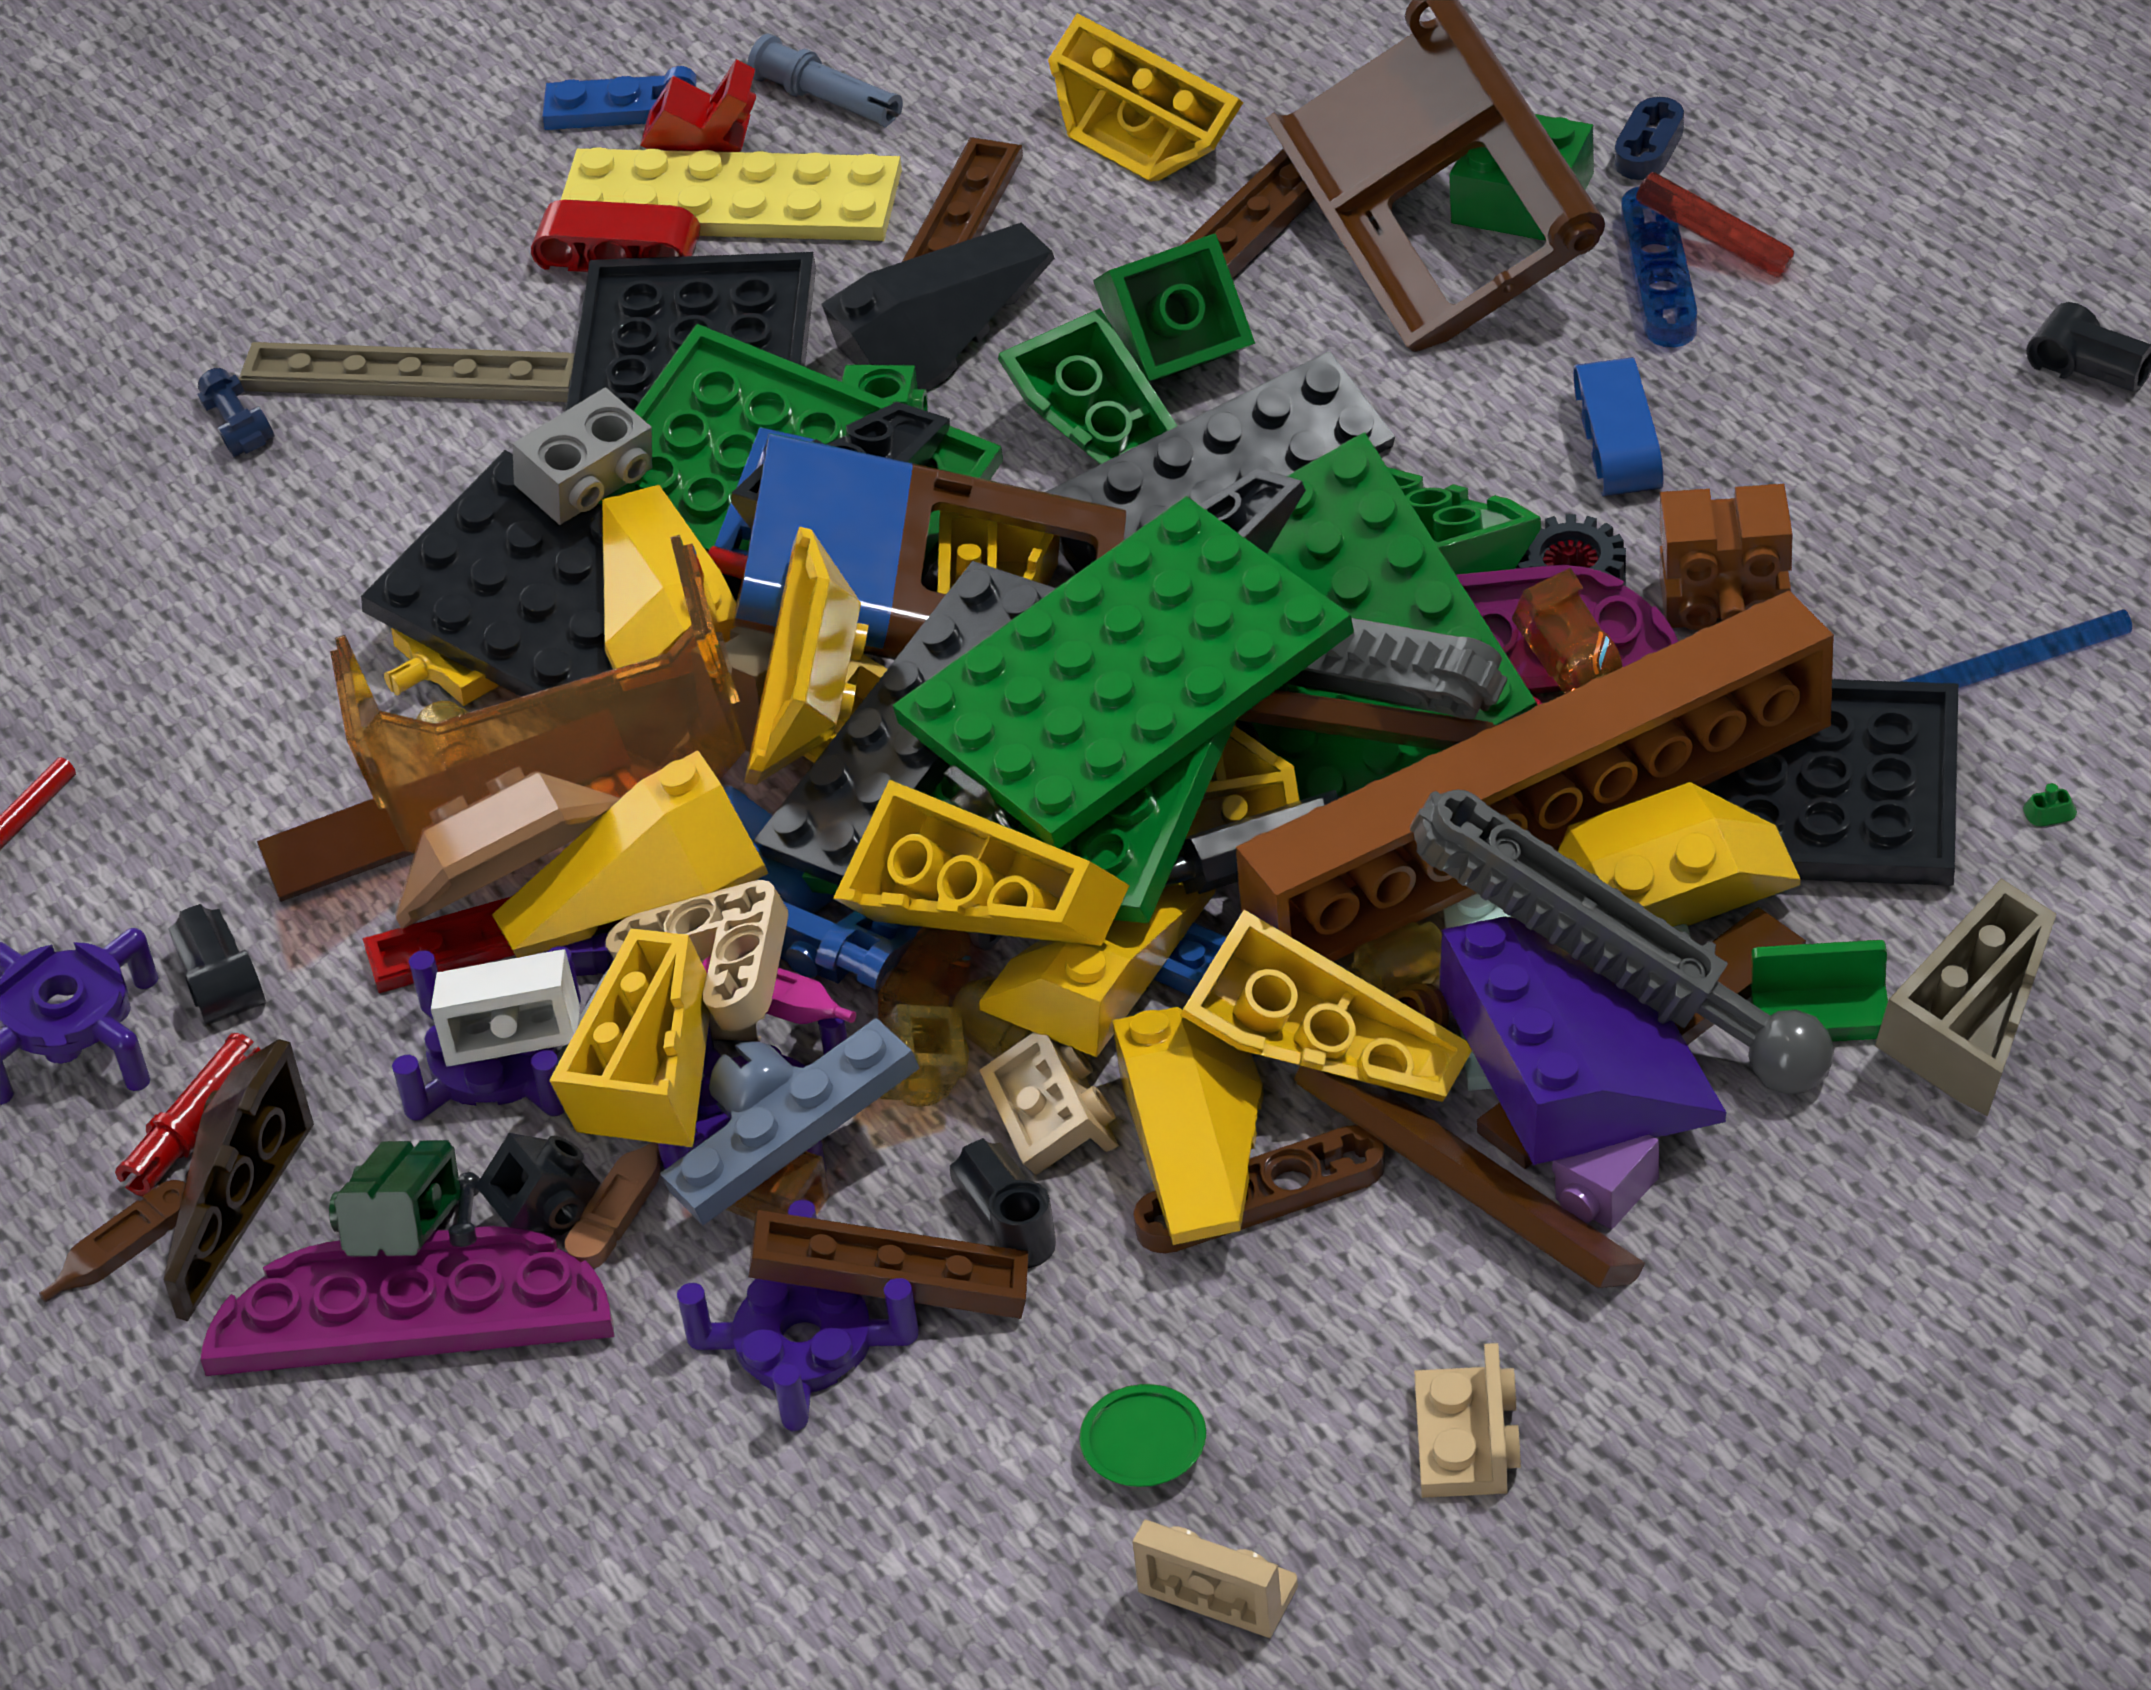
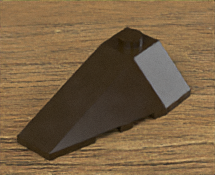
M278 1039L234 1066L219 1090L213 1091L205 1103L163 1279L175 1316L178 1319L189 1321L314 1126L293 1049L289 1041Z

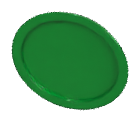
M1137 1384L1117 1389L1097 1401L1083 1419L1079 1441L1085 1460L1099 1475L1121 1485L1151 1487L1177 1478L1197 1461L1206 1442L1207 1430L1201 1411L1186 1395L1166 1386Z

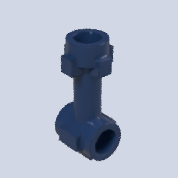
M213 368L200 377L198 381L200 393L197 395L206 411L217 407L226 423L218 426L217 429L233 457L244 452L247 454L265 445V441L275 437L267 418L259 406L248 410L241 404L237 396L245 391L236 375L230 376L225 369Z

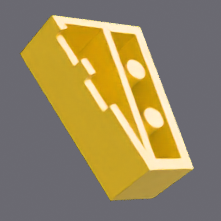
M630 929L549 1080L576 1132L693 1147L710 1011L703 1001L707 973L689 935Z

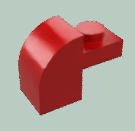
M736 59L712 95L672 76L649 111L640 146L646 149L665 151L712 150L715 152H740L750 120V112L756 100V94L750 91L755 68Z

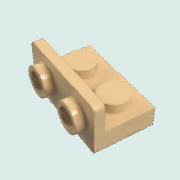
M1033 1032L979 1070L1022 1163L1035 1175L1041 1173L1090 1138L1105 1152L1119 1146L1109 1126V1123L1116 1119L1115 1113L1103 1094L1095 1086L1090 1087L1086 1076L1091 1074L1093 1069L1082 1051L1052 1040L1048 1035H1040Z
M1498 1343L1484 1344L1485 1367L1414 1370L1422 1498L1508 1494L1507 1469L1521 1468L1518 1425L1504 1426L1503 1411H1516L1514 1368L1500 1369Z
M1144 1519L1132 1541L1139 1593L1270 1639L1298 1588L1297 1575L1294 1572L1268 1562L1261 1555L1246 1549L1233 1550L1201 1539L1196 1533L1183 1527L1173 1526L1169 1528Z

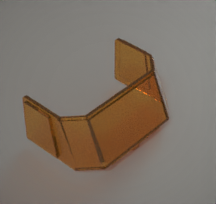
M680 535L670 537L691 626L667 654L436 723L380 711L346 635L335 637L337 649L330 651L346 740L378 809H387L406 851L415 853L422 829L433 824L429 815L430 811L462 795L467 805L491 794L486 786L487 782L520 766L524 776L538 771L622 798L642 779L663 769L667 764L680 760L698 750L717 779L721 780L745 752L746 743L734 704L740 702L714 601L693 543L683 545Z

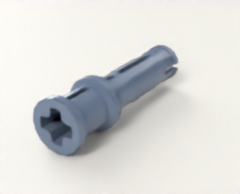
M769 33L762 35L750 51L747 65L755 68L753 79L760 82L768 79L783 85L786 92L792 96L797 97L799 95L803 97L806 93H809L875 121L883 127H887L896 119V117L886 114V109L898 114L902 112L903 99L900 95L887 92L822 64L821 59L815 52L808 49L799 51L782 45V41L777 36Z

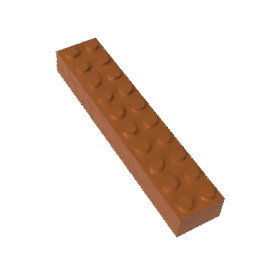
M1788 590L1763 603H1757L1749 609L1711 627L1703 628L1695 634L1657 652L1649 653L1640 660L1601 678H1595L1586 685L1547 703L1539 704L1504 723L1485 729L1477 735L1437 754L1429 755L1421 761L1383 779L1373 781L1365 787L1329 804L1314 808L1307 814L1275 829L1258 834L1251 840L1236 846L1241 913L1243 910L1248 911L1332 962L1477 894L1466 885L1463 886L1458 883V880L1443 870L1440 871L1429 865L1416 851L1417 843L1414 833L1410 831V824L1432 792L1437 791L1441 794L1460 789L1475 794L1488 807L1501 815H1505L1511 822L1529 831L1531 835L1545 844H1549L1558 852L1569 825L1688 782L1703 787L1830 727L1834 634Z

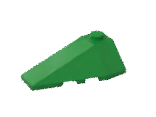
M1101 308L1004 350L998 355L999 362L1026 404L1099 464L1177 427V424Z
M1387 467L1455 575L1515 569L1542 529L1540 516L1511 499L1494 495L1487 499V504L1469 499L1468 488L1452 484L1445 489L1425 488L1423 476Z

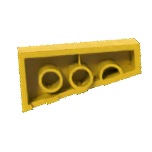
M889 779L833 899L875 922L1102 946L1130 885L1091 861Z

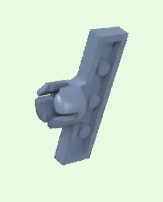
M877 1018L873 1019L814 1063L803 1068L791 1066L769 1044L753 1041L740 1043L735 1046L736 1051L749 1063L741 1069L728 1055L723 1054L712 1070L709 1084L711 1096L718 1102L716 1105L731 1120L724 1128L669 1166L660 1175L668 1191L702 1225H705L917 1071L920 1067L913 1051Z

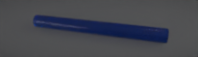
M2121 609L1900 682L1959 684L1958 688L2131 633L2132 621L2128 612L2125 609Z

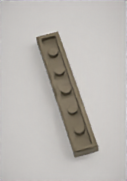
M252 342L238 379L244 391L567 402L575 353Z

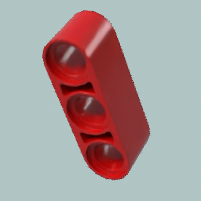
M556 200L545 209L531 245V255L534 262L544 270H549L550 266L568 267L567 271L588 272L590 260L692 256L700 236L701 226L698 219L690 211L672 205Z

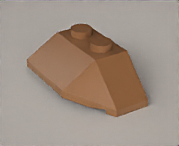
M520 766L487 782L486 786L491 794L467 805L462 795L430 811L429 815L433 824L423 828L395 912V917L401 929L575 840L621 798L538 771L524 776Z

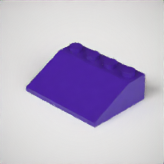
M1503 916L1442 929L1439 990L1443 994L1448 1007L1533 1165L1585 1154L1645 1135L1657 1138L1726 1122V1110L1673 1021L1670 1020L1665 1024H1661L1658 1022V1011L1647 1004H1642L1638 1001V998L1626 990L1616 987L1615 983L1601 974L1598 975L1591 967L1580 960H1575L1571 957V954L1559 946L1549 943L1548 939L1536 931L1525 927V924L1516 918Z

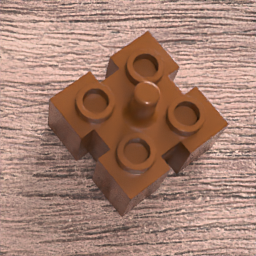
M1784 483L1735 487L1734 498L1711 500L1710 488L1660 492V534L1662 546H1660V585L1664 615L1672 628L1686 627L1690 630H1701L1715 625L1717 618H1721L1724 621L1757 603H1763L1788 590L1791 591L1788 571H1792L1793 533Z

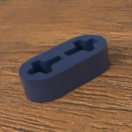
M1652 97L1641 101L1634 108L1615 143V168L1619 174L1631 180H1646L1659 175L1664 170L1683 136L1684 110L1680 103L1668 97ZM1660 120L1656 129L1650 128V125H1655ZM1643 148L1649 149V152H1643L1641 156L1638 157Z

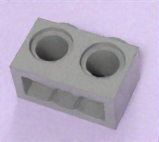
M606 387L512 443L514 485L559 525L580 512L591 510L601 499L627 483L636 482L647 471L652 469V427Z

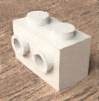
M565 949L437 972L431 1012L446 1067L568 1045L578 1028L580 1010Z

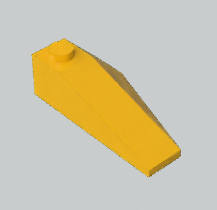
M660 485L602 499L605 652L624 694L629 695L699 676L695 650L705 644L718 648L731 640L730 630L736 627L733 626L736 602L721 571Z
M697 750L680 760L667 764L663 769L638 782L497 909L492 916L514 954L519 958L547 951L553 947L565 946L589 939L597 931L599 925L755 881L769 873L724 788Z
M1183 883L1164 888L1149 923L1113 920L1102 946L1040 939L1010 959L979 1001V1010L1037 1034L1048 1035L1052 1040L1098 1057L1114 1034L1112 1020L1125 1018L1187 933L1192 923H1194L1215 894L1216 889L1198 894V891L1186 894Z
M1243 910L1180 1014L1238 1050L1443 1102L1472 1052L1466 1040L1246 910Z
M1179 1007L1163 1010H1145L1134 1016L1112 1020L1120 1079L1173 1245L1241 1230L1249 1183L1248 1165L1251 1149H1255L1258 1109L1262 1108L1264 1096L1263 1085L1252 1054L1236 1049L1180 1015L1182 1009Z

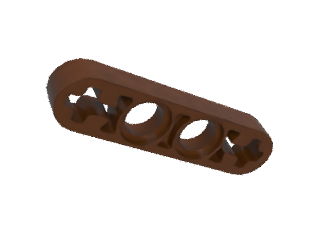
M1351 1125L1250 1158L1248 1165L1247 1201L1244 1207L1241 1230L1367 1188L1376 1183L1383 1175L1385 1169L1383 1142L1361 1127ZM1354 1151L1358 1157H1365V1161L1354 1164L1351 1158H1344L1343 1154ZM1319 1160H1324L1325 1170L1330 1169V1175L1322 1176ZM1291 1171L1301 1172L1310 1179L1305 1186L1294 1190L1282 1189L1273 1182L1279 1175ZM1155 1190L1144 1195L1136 1203L1133 1215L1137 1240L1144 1248L1155 1253L1167 1254L1177 1252L1228 1235L1224 1234L1173 1245L1168 1228L1164 1229L1159 1221H1154V1217L1163 1215Z

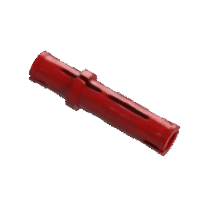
M231 1033L226 1038L223 1046L166 1112H160L158 1115L155 1114L146 1124L147 1135L115 1170L117 1179L120 1182L125 1181L131 1173L135 1174L133 1179L125 1186L127 1190L135 1195L144 1196L155 1188V1185L179 1157L182 1158L184 1156L187 1158L193 1152L208 1097L213 1091L219 1090L234 1066L261 1050L259 1047H256L247 1057L243 1055L254 1043L252 1039L240 1033Z

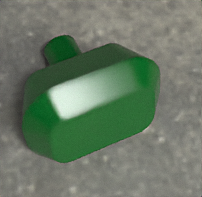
M2054 783L2047 784L2045 792L2033 794L2023 806V811L2028 821L2038 827L2068 822L2077 815L2076 806L2068 791L2059 789Z

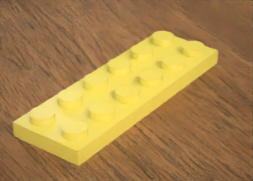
M601 147L592 149L577 148L561 200L682 207L690 211L698 219L701 226L700 236L884 241L902 166L900 156H878L875 154L833 155L822 153H768L764 151L749 153L715 152L712 150L665 151L659 149L622 150Z

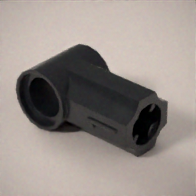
M2066 302L2058 305L2028 342L2026 348L2027 359L2034 369L2039 371L2042 367L2060 373L2059 378L2062 379L2069 377L2075 371L2117 387L2138 392L2151 373V344L2100 327L2096 316L2079 303Z
M198 904L180 911L179 918L168 930L186 971L184 976L194 1005L200 1008L204 1026L266 1004L265 996L252 961L246 950L239 952L235 939L220 909L211 910L205 908L202 904Z
M982 1138L964 1146L960 1156L950 1165V1176L954 1185L992 1235L995 1246L1028 1251V1268L1043 1264L1050 1259L1056 1246L1052 1209L1047 1190L1039 1183L1026 1178L1001 1143H989Z

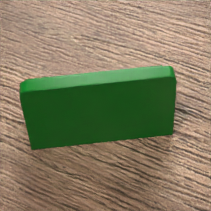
M1883 940L1755 947L1751 951V1003L1770 1016L1777 1011L1799 1010L1813 1015L1829 1031L1832 1042L1877 1039L1888 1004L1886 991V943Z

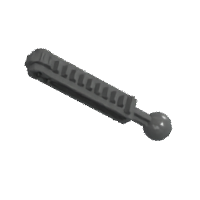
M1352 618L1354 628L1352 635L1285 683L1448 714L1462 719H1473L1476 717L1479 709L1488 711L1492 704H1497L1507 682V677L1498 670L1502 661L1501 655L1493 647L1478 639Z
M1456 789L1441 794L1434 791L1429 795L1422 809H1419L1410 824V831L1415 836L1417 853L1429 865L1440 871L1443 870L1458 880V883L1461 885H1466L1481 895L1480 897L1485 901L1488 900L1495 904L1508 916H1513L1525 924V927L1534 930L1548 939L1549 943L1559 946L1571 954V957L1575 960H1580L1591 967L1598 975L1601 974L1615 983L1616 987L1626 990L1638 998V1001L1642 1004H1647L1658 1011V1022L1661 1024L1671 1020L1685 1029L1694 1014L1698 1013L1750 1047L1748 1057L1754 1074L1767 1088L1786 1095L1806 1093L1818 1086L1828 1076L1835 1048L1829 1031L1815 1016L1799 1010L1777 1011L1770 1016L1718 982L1717 980L1728 963L1715 955L1716 944L1709 941L1703 946L1690 939V935L1686 932L1681 933L1667 924L1665 920L1644 909V906L1621 894V891L1612 888L1600 880L1598 876L1589 873L1577 865L1575 861L1566 858L1554 850L1552 846L1540 841L1531 835L1529 831L1514 824L1508 817L1488 807L1475 794L1466 790Z

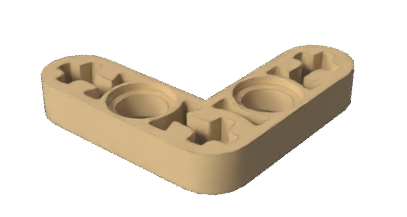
M751 881L629 916L616 924L606 938V948L613 959H615L630 929L689 935L700 959L711 955L703 991L705 1005L722 1030L729 1032L740 1031L759 1021L771 1005L788 921V909L775 887L769 881Z

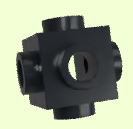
M508 1133L476 1184V1188L508 1227L562 1235L570 1231L580 1219L600 1182L582 1162L584 1159L582 1151L570 1141L559 1136H550L549 1139Z

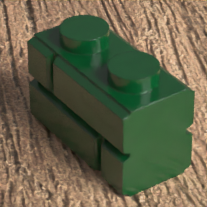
M449 1140L419 1141L415 1147L411 1141H382L362 1165L354 1168L350 1181L340 1191L332 1194L329 1204L331 1227L334 1232H339L341 1247L347 1256H377L382 1249L386 1256L416 1255L457 1204L461 1195L454 1146L451 1145Z

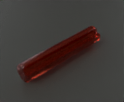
M1651 172L1639 186L1636 199L1640 204L1772 277L1780 278L1790 267L1795 254L1792 247L1665 177Z

